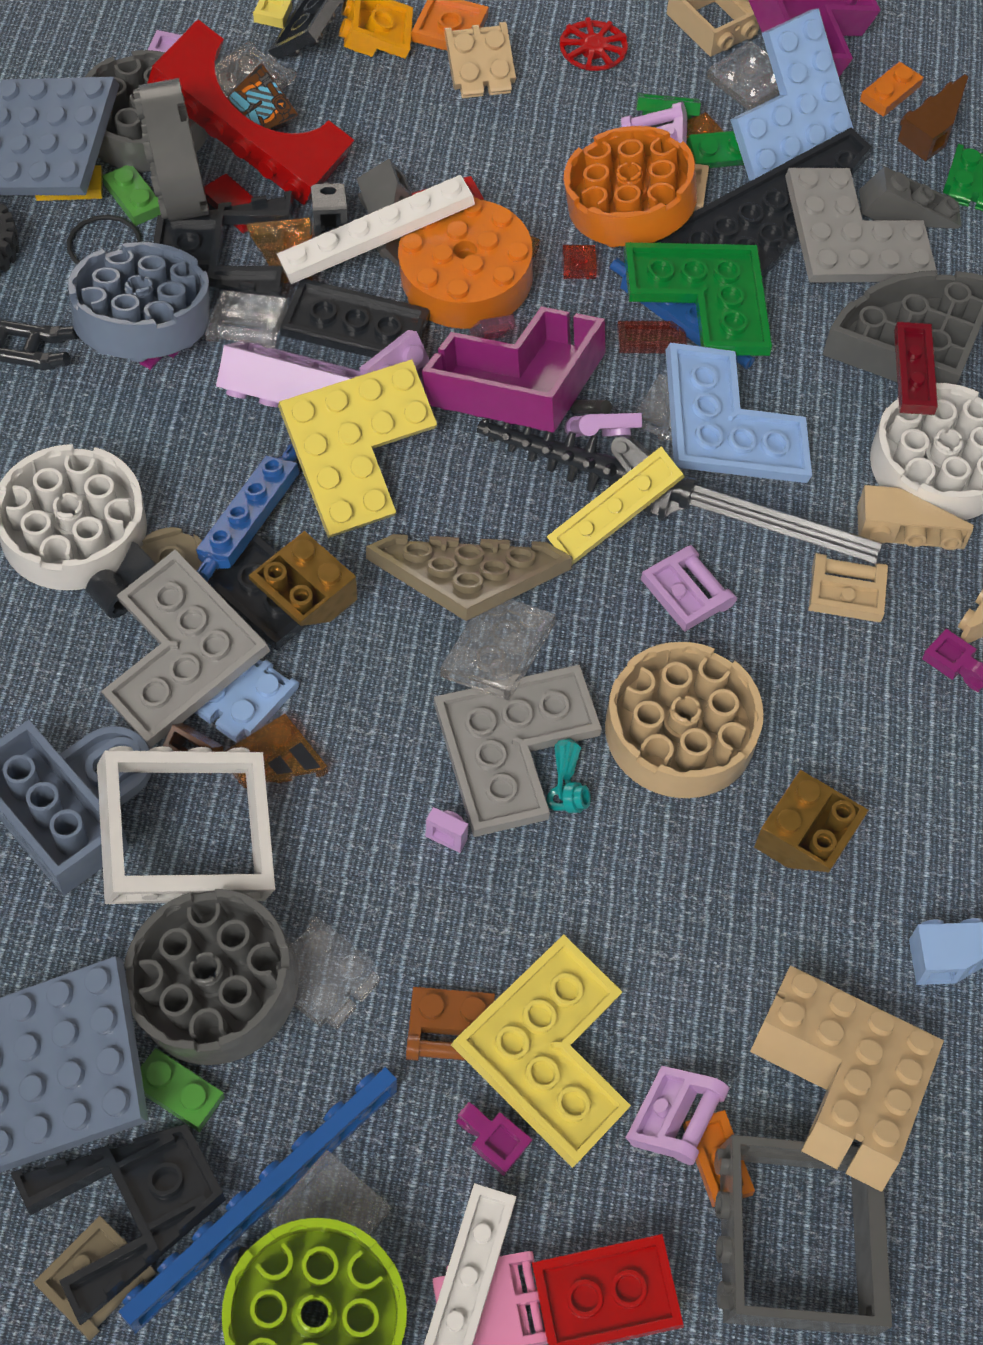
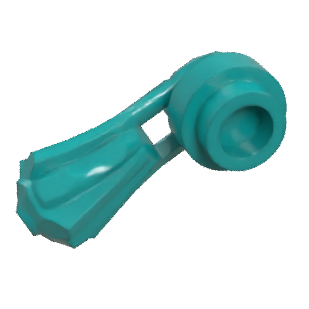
M567 738L555 744L558 784L557 787L550 790L546 802L548 807L554 811L581 813L583 809H587L590 805V791L586 785L582 786L580 782H571L581 747L574 740ZM558 794L559 799L563 803L554 802L553 797Z

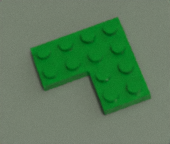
M625 242L624 259L629 302L696 303L701 347L735 351L736 355L770 356L772 343L757 245Z

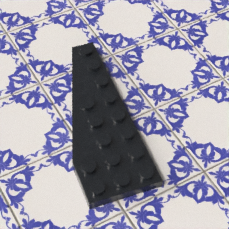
M851 127L699 208L692 213L687 222L677 231L655 243L757 245L763 278L799 238L785 178L788 169L850 168L851 175H853L870 155L872 146Z

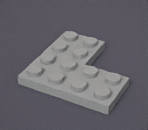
M850 168L788 169L785 178L809 283L882 282L898 275L936 270L924 220H862Z
M175 549L117 595L121 604L160 645L101 692L135 732L152 748L168 735L172 724L184 722L269 653L270 649L266 642Z
M580 665L434 697L435 710L473 837L549 820L550 812L530 752L554 747L558 741L566 740L567 738L576 742L598 737L601 734V726Z

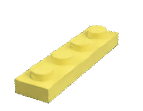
M660 447L550 533L547 538L554 547L572 556L573 565L685 476L665 450Z

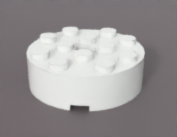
M936 383L938 407L935 415L899 413V400L897 398L888 408L886 407L871 447V468L879 486L901 488L963 520L983 514V399L978 397L979 392L956 384Z
M73 444L46 448L18 462L0 482V543L2 550L16 572L39 586L56 590L86 589L88 581L97 572L105 569L117 571L133 541L140 547L143 545L142 540L146 537L147 520L138 480L132 470L121 459L105 450L94 447L93 451L74 449Z

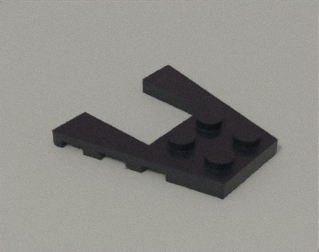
M285 191L284 197L268 200L266 195L251 198V203L232 206L231 202L218 204V209L209 210V215L169 222V219L162 220L161 215H158L153 243L178 248L196 258L201 270L207 272L209 287L281 301L284 279L282 266H219L225 225H290L293 208L292 191Z
M187 1124L133 1138L134 1143L109 1149L108 1146L93 1149L91 1150V1155L66 1161L64 1157L45 1162L46 1167L25 1173L21 1169L11 1172L30 1216L93 1182L112 1174L142 1235L59 1280L79 1325L89 1320L226 1200Z

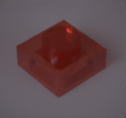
M595 245L562 246L563 279H596Z

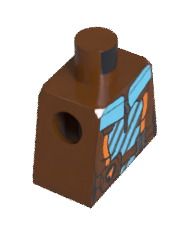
M262 63L227 97L230 103L248 119L274 131L287 126L298 116V113Z

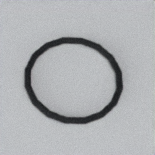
M114 215L93 216L81 221L71 230L67 238V253L75 264L80 262L72 252V240L76 232L84 225L97 220H114L124 223L133 230L137 242H142L141 234L133 223L123 217Z

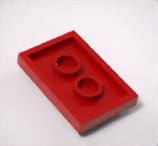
M663 1234L532 1262L548 1345H607L684 1328Z

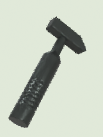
M575 400L569 410L578 414H609L612 410V404L608 400Z

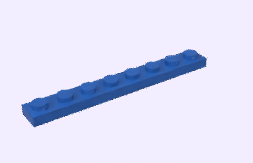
M386 1067L377 1075L372 1072L365 1076L356 1086V1094L345 1104L342 1101L336 1103L325 1114L323 1118L325 1122L314 1133L310 1130L303 1133L293 1143L291 1147L293 1152L281 1163L278 1160L273 1161L259 1175L260 1182L248 1193L242 1190L236 1194L226 1205L225 1209L227 1212L215 1223L208 1221L202 1225L193 1235V1243L183 1253L174 1252L158 1267L159 1275L147 1286L143 1283L139 1284L126 1295L122 1301L125 1306L118 1312L135 1334L397 1092V1078Z

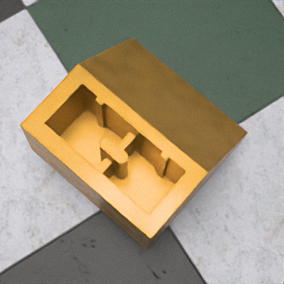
M303 531L249 575V579L300 626L331 622L357 600L356 576L306 531Z
M800 769L761 827L754 848L787 868L830 872L869 810Z

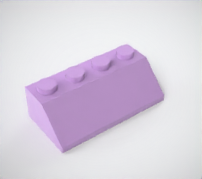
M244 340L224 345L216 387L227 389L226 394L232 397L246 399L247 395L258 397L259 403L262 405L278 407L279 401L355 378L362 374L359 370Z

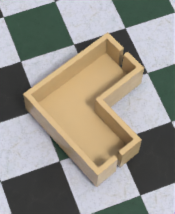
M790 966L750 1052L827 1090L801 1151L838 1169L854 1139L862 1142L845 1174L882 1192L901 1160L944 1040Z

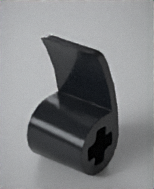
M133 541L117 571L105 569L97 572L88 581L86 593L110 618H118L128 610L121 604L117 595L155 566L156 563Z

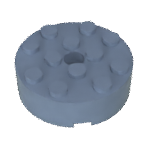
M133 242L122 244V250L106 254L101 249L81 260L71 272L68 280L73 328L79 338L99 354L129 358L134 362H142L148 358L170 355L192 347L209 326L210 298L207 272L201 270L197 259L192 255L172 246L149 242Z

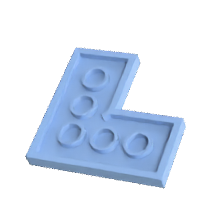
M819 8L809 10L762 32L780 96L730 119L749 181L851 127L853 128Z
M669 343L666 349L673 460L677 467L808 483L812 477L806 417L741 409L735 351Z

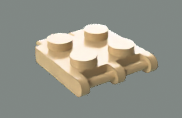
M499 22V26L479 28V25H472V29L453 31L452 28L444 29L454 90L460 89L462 98L483 96L484 86L488 87L489 95L511 93V83H515L516 74L506 22Z

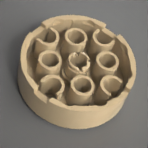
M670 642L650 647L628 661L627 666L613 683L605 721V734L610 752L626 775L650 791L675 798L707 796L732 784L742 775L751 761L763 725V704L760 693L751 676L738 662L734 660L732 663L714 653L715 649L712 647L691 642Z

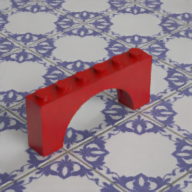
M197 19L153 64L147 84L179 78L188 117L204 128L211 137L218 139L230 148L237 157L251 164L263 177L270 179L284 191H292L293 199L305 205L312 197L311 186L323 184L347 157L354 139L329 120L321 127L309 132L283 133L265 128L244 116L227 99L216 77L215 61L218 59L224 39Z

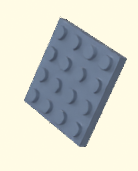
M114 77L1 80L0 195H86L119 88V83Z
M114 956L0 997V1173L149 1122L123 960Z

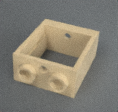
M668 0L666 14L710 57L726 51L740 42L749 40L758 34L759 24L748 0ZM716 2L733 21L715 29L697 10Z

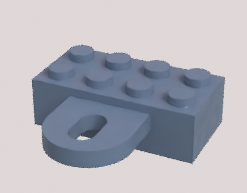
M27 720L0 739V821L63 896L103 868L98 774L95 773V770L104 751H109L110 748L117 746H128L133 751H149L145 740L128 728L110 726L97 729L60 754L30 720ZM118 772L120 806L137 795L146 786L151 773ZM122 827L123 853H124L126 850L129 849V847H128V843H127L126 836H125V833H124V829H123V827Z

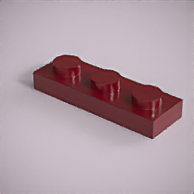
M897 322L894 329L899 413L935 415L938 402L932 324Z

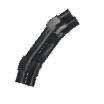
M0 320V361L32 366L34 369L50 370L56 367L68 366L71 362L69 353L37 352L41 340L52 344L63 343L66 340L79 339V336L76 334L73 326L53 327L45 325L43 327ZM8 335L27 338L22 351L3 348Z

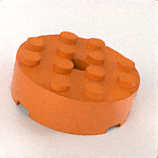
M649 126L615 128L594 136L593 143L584 149L578 147L570 156L564 170V186L569 216L574 226L582 234L596 242L606 244L609 247L625 246V242L655 243L682 227L695 209L697 203V183L693 154L684 141L679 143L670 137V132Z
M473 197L475 205L406 234L399 241L398 259L401 285L408 297L409 304L428 308L430 310L429 321L446 327L471 329L479 328V323L497 319L499 322L511 315L523 304L532 286V241L526 226L509 209Z

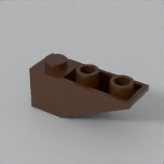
M964 74L956 81H950L941 92L934 97L929 96L919 108L907 112L900 122L901 131L898 142L925 162L945 148L969 76Z

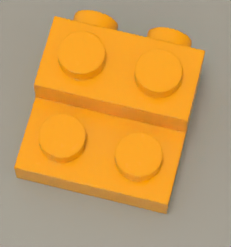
M345 0L342 5L341 15L346 16V18L343 19L339 30V37L344 38V47L373 57L376 49L406 59L410 51L413 7L395 0Z

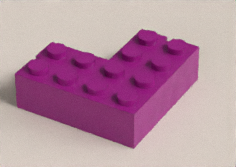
M748 0L762 32L809 10L819 8L838 77H840L853 59L843 36H862L881 11L876 0Z
M542 306L515 344L450 332L438 348V353L432 356L422 370L423 386L430 406L444 410H452L476 417H485L509 424L536 428L541 431L555 432L606 353L605 319L576 313L573 317L574 345H571L570 312Z

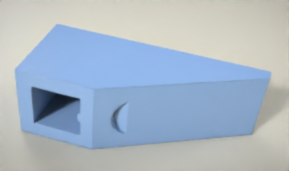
M970 918L960 923L946 924L938 919L927 920L917 925L909 939L916 985L956 984L983 968L982 919Z

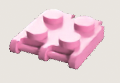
M532 1251L499 1256L473 1345L548 1344L539 1308L538 1291L535 1288L531 1263L535 1261ZM521 1265L523 1268L527 1293H523L518 1270V1266ZM445 1276L433 1278L432 1281L436 1304ZM529 1305L531 1308L535 1334H531L530 1332V1326L526 1311V1306Z

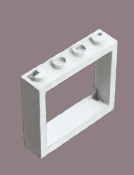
M117 746L110 748L109 751H104L97 764L105 904L168 903L190 892L192 895L215 892V889H227L243 893L256 901H265L275 890L263 752H250L249 749L242 747L232 748L227 752H212L207 747H196L188 751H173L172 748L163 746L151 748L149 751H133L128 746ZM118 772L246 773L254 874L125 876Z

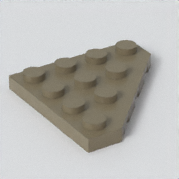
M392 534L366 546L367 560L465 621L571 570L572 556L547 542L532 541L531 547L510 546V540L481 539L480 545L459 544V537L430 536L429 542L408 541V535Z

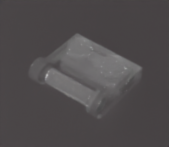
M222 291L205 331L206 340L219 342L220 339L259 343L264 348H275L277 334L288 310L287 298ZM239 325V326L257 327V328H262L263 330L250 329V328H242V327H233V326Z

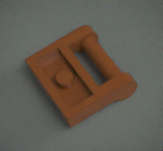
M413 987L406 1060L419 1061V1057L466 1061L451 1046L452 1042L421 1040V1033L459 1036L494 1002L495 993Z

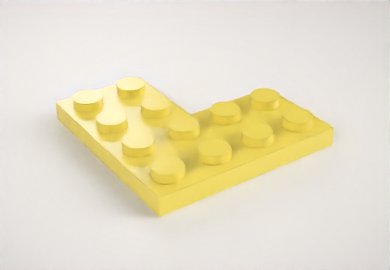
M412 359L279 401L278 404L328 538L395 516L396 510L373 449L435 429L437 426Z
M563 935L453 1041L451 1046L573 1168L631 1105L571 1046L622 994V991Z

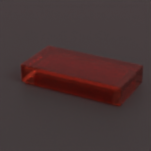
M618 321L617 323L619 353L666 354L669 343L687 345L686 332L673 321Z

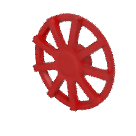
M587 17L585 21L566 26L560 37L559 47L564 58L572 65L589 71H603L617 66L625 58L628 43L626 34L613 26V22L608 20L606 23L591 20L590 17ZM587 27L588 34H585L579 29ZM593 27L602 29L598 33H594ZM607 31H610L614 34L612 36L603 37L607 33ZM572 33L581 39H569L567 37ZM620 41L622 48L608 43ZM567 45L581 46L568 54L565 50ZM605 50L615 52L620 56L613 62ZM583 54L588 59L585 65L575 61L574 58ZM602 58L606 65L592 66L593 59Z

